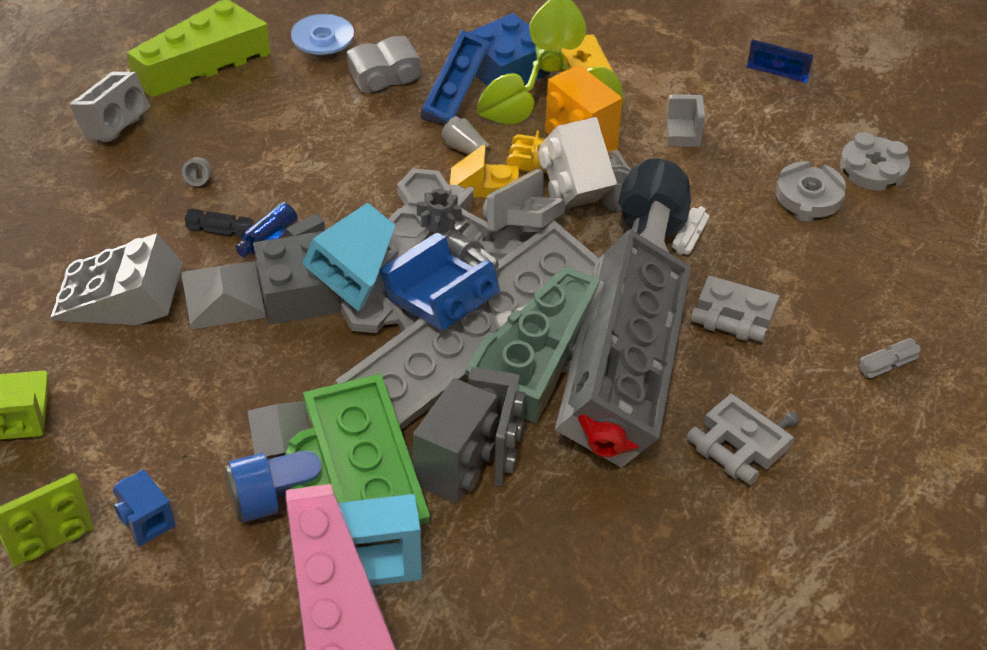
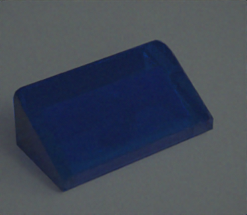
M752 39L747 67L807 83L813 70L814 55Z

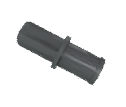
M452 230L445 235L450 253L456 258L473 267L484 260H488L493 263L496 272L499 266L498 260L484 251V247L480 242L469 240L457 230Z

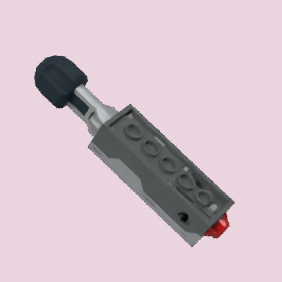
M660 158L648 159L632 167L622 184L618 204L625 211L623 223L630 229L596 261L593 277L600 279V285L578 333L555 430L621 468L659 439L691 266L671 255L664 242L665 236H671L682 230L688 220L691 205L689 179L675 162Z

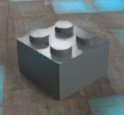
M324 231L253 243L257 274L269 325L341 313V297L302 265L312 239Z
M452 379L413 434L414 470L422 489L456 504L460 502L466 491L472 492L480 478L481 468L485 462L491 463L495 458L496 430L500 422V415L497 414V395L458 379Z

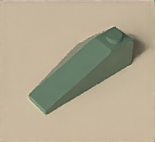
M564 266L534 293V298L519 311L516 309L508 316L507 322L495 333L491 331L482 339L465 370V374L469 377L472 367L519 374V391L526 392L522 418L537 424L555 388L600 285V279Z

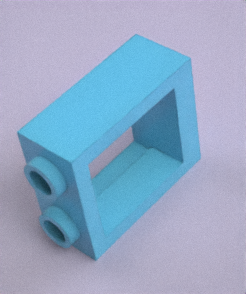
M415 494L339 503L355 544L394 539L400 540V543L357 548L371 586L422 580L421 536Z

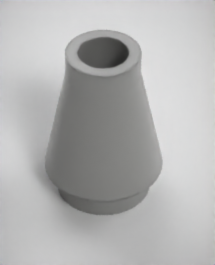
M457 116L451 118L441 133V138L445 140L446 146L467 155L485 145L486 158L492 148L491 144L484 140L466 118L460 119Z

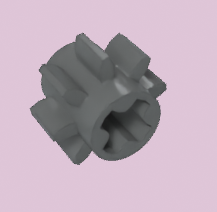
M444 189L425 192L424 202H417V216L421 217V227H427L428 230L434 233L454 230L455 221H460L462 217V207L457 205L458 196L452 195Z

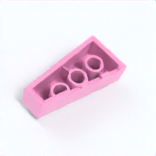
M327 484L286 490L306 650H397L332 485Z

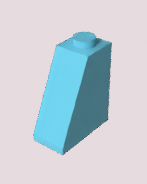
M366 203L313 238L302 265L353 308L360 311L364 307L375 284L395 224L372 205Z

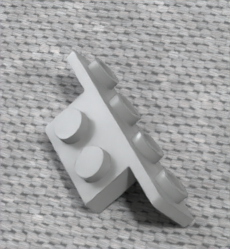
M535 169L489 194L483 206V217L487 221V230L490 232H496L506 225L520 226V230L525 232H537L543 226L550 224L554 219L565 213V199L543 197V170Z

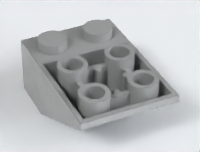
M157 233L142 239H134L130 243L114 249H106L100 254L83 260H75L66 269V275L60 292L56 297L51 318L54 321L140 325L167 316L183 262Z

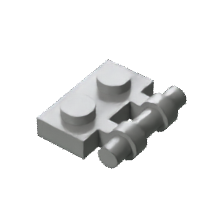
M709 275L698 299L697 308L694 307L690 321L704 325V329L715 332L718 329L735 334L736 339L747 342L748 339L763 343L780 295Z
M732 393L706 414L704 425L711 429L709 432L704 433L699 428L693 427L687 435V440L697 446L696 451L707 459L712 457L725 467L724 472L734 479L741 478L749 485H752L759 477V472L749 464L755 461L767 470L792 447L794 439L792 435ZM726 440L739 450L733 454L721 444Z

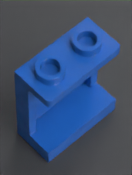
M439 233L430 236L379 270L389 300L441 331L501 292L492 262L484 260L473 267L452 256L446 237Z

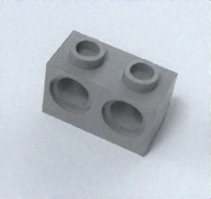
M111 72L69 104L85 140H101L102 142L116 139L122 129L127 125L137 122L140 119V115L150 108L136 72Z

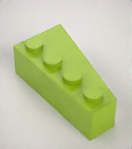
M220 0L126 52L130 72H136L144 92L152 97L191 84L190 78L210 77L218 74L217 68L233 63L235 67L246 64V58L258 54L260 58L271 55L268 24L230 0Z

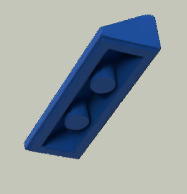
M461 29L421 109L420 118L447 124L451 118L456 116L491 42Z

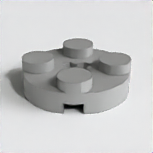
M860 132L855 135L854 140L848 142L843 148L840 168L842 172L845 168L846 172L849 173L848 179L862 188L878 191L886 190L887 185L896 183L895 187L904 182L909 170L908 148L900 141H890L885 138L874 137L867 132Z
M796 162L782 169L776 184L775 196L786 209L794 213L798 220L809 222L814 220L815 217H825L834 214L842 208L845 199L846 182L839 172L823 164L822 169L811 167V162Z

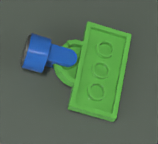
M381 373L303 392V402L312 428L295 435L289 441V446L284 456L267 460L262 452L228 461V466L224 467L232 506L237 520L241 519L242 523L278 514L277 498L285 496L286 490L327 484L332 485L339 503L415 494L419 525L429 523L430 514Z

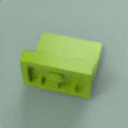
M47 371L0 374V440L44 435L49 382Z
M75 473L0 506V542L14 567L26 561L34 560L44 552L67 541L76 540L84 533L94 529L80 481Z

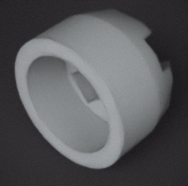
M200 157L190 159L182 168L184 180L192 186L203 185L210 179L212 174L210 163ZM198 164L201 165L203 178H199Z

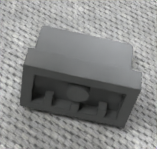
M472 367L468 384L497 395V414L500 415V422L496 430L494 485L503 487L506 473L513 474L516 464L517 449H514L516 441L521 442L523 435L524 418L521 417L524 411L526 392L519 391V374Z

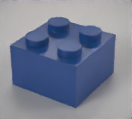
M511 13L469 32L491 42L475 75L479 80L488 86L496 78L514 73L521 76L524 86L529 82L533 70V62L537 60V55L535 51L536 45L531 40L529 25L514 13ZM539 69L535 81L550 75V72Z

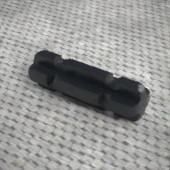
M193 208L188 209L185 215V226L191 230L201 231V228H204V232L233 236V233H236V237L247 239L251 238L254 232V220L250 217L239 216L238 219H235V215L206 211V214H203V210Z

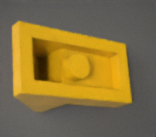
M482 145L451 168L450 184L459 185L465 189L472 186L474 189L473 197H487L494 191L517 180L519 177V166L485 164V145Z

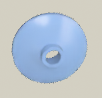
M317 14L305 17L298 21L291 30L292 42L298 49L319 55L335 53L346 48L352 42L354 36L353 27L347 20L331 14Z

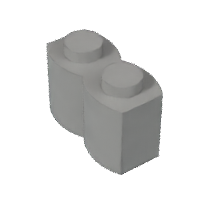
M393 36L378 44H362L347 52L349 71L363 93L383 90L391 84H407L421 77L420 58L405 36Z

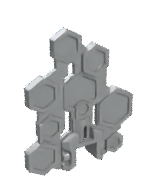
M412 168L397 184V193L404 206L398 208L389 218L395 224V228L380 268L423 242L433 233L427 227H421V217L417 216V202H424L425 192H431L435 189H444L452 195L458 196L457 205L462 207V217L460 221H455L454 230L460 231L469 240L480 242L484 247V251L498 261L537 232L521 231L520 226L506 225L496 232L488 231L487 222L470 213L474 194L472 186L465 189L459 185L447 184L440 171ZM451 230L441 233V235L445 236ZM380 271L365 305L360 311H357L346 301L341 304V313L351 331L378 333L384 325L396 323L401 331H404L420 318L392 302L388 297H385L386 290Z

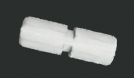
M700 206L698 209L691 208L689 211L687 222L682 230L678 231L672 242V247L676 250L677 255H689L692 252L709 220V215L705 212L706 209Z

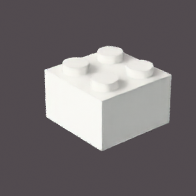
M597 117L559 125L540 144L538 156L542 168L547 169L550 179L548 183L549 195L551 198L565 199V209L596 202L617 185Z

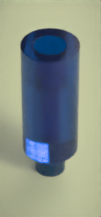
M281 202L241 234V242L235 247L237 253L242 257H246L250 253L255 254L254 242L279 238L286 232V228L298 222L297 213L289 204Z

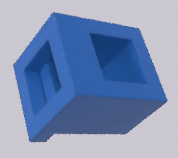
M144 469L130 477L121 479L114 485L113 494L118 499V503L114 505L115 512L125 527L130 525L133 540L138 548L175 527L170 501Z

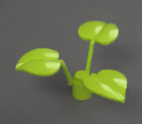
M548 0L535 13L530 22L529 33L531 40L536 45L537 60L533 62V70L529 82L524 86L521 76L514 73L496 78L487 86L479 98L477 113L481 117L508 125L524 121L534 109V98L528 91L533 88L539 69L547 72H555L558 69H562L564 72L569 69L564 61L561 48L566 50L576 49L581 45L586 36L584 17L572 0ZM601 66L587 69L593 76L620 95L624 102L621 82L612 70Z

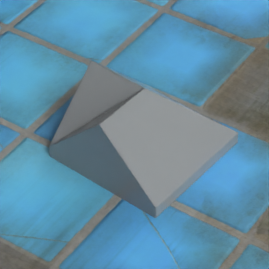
M255 261L181 272L191 330L266 317Z

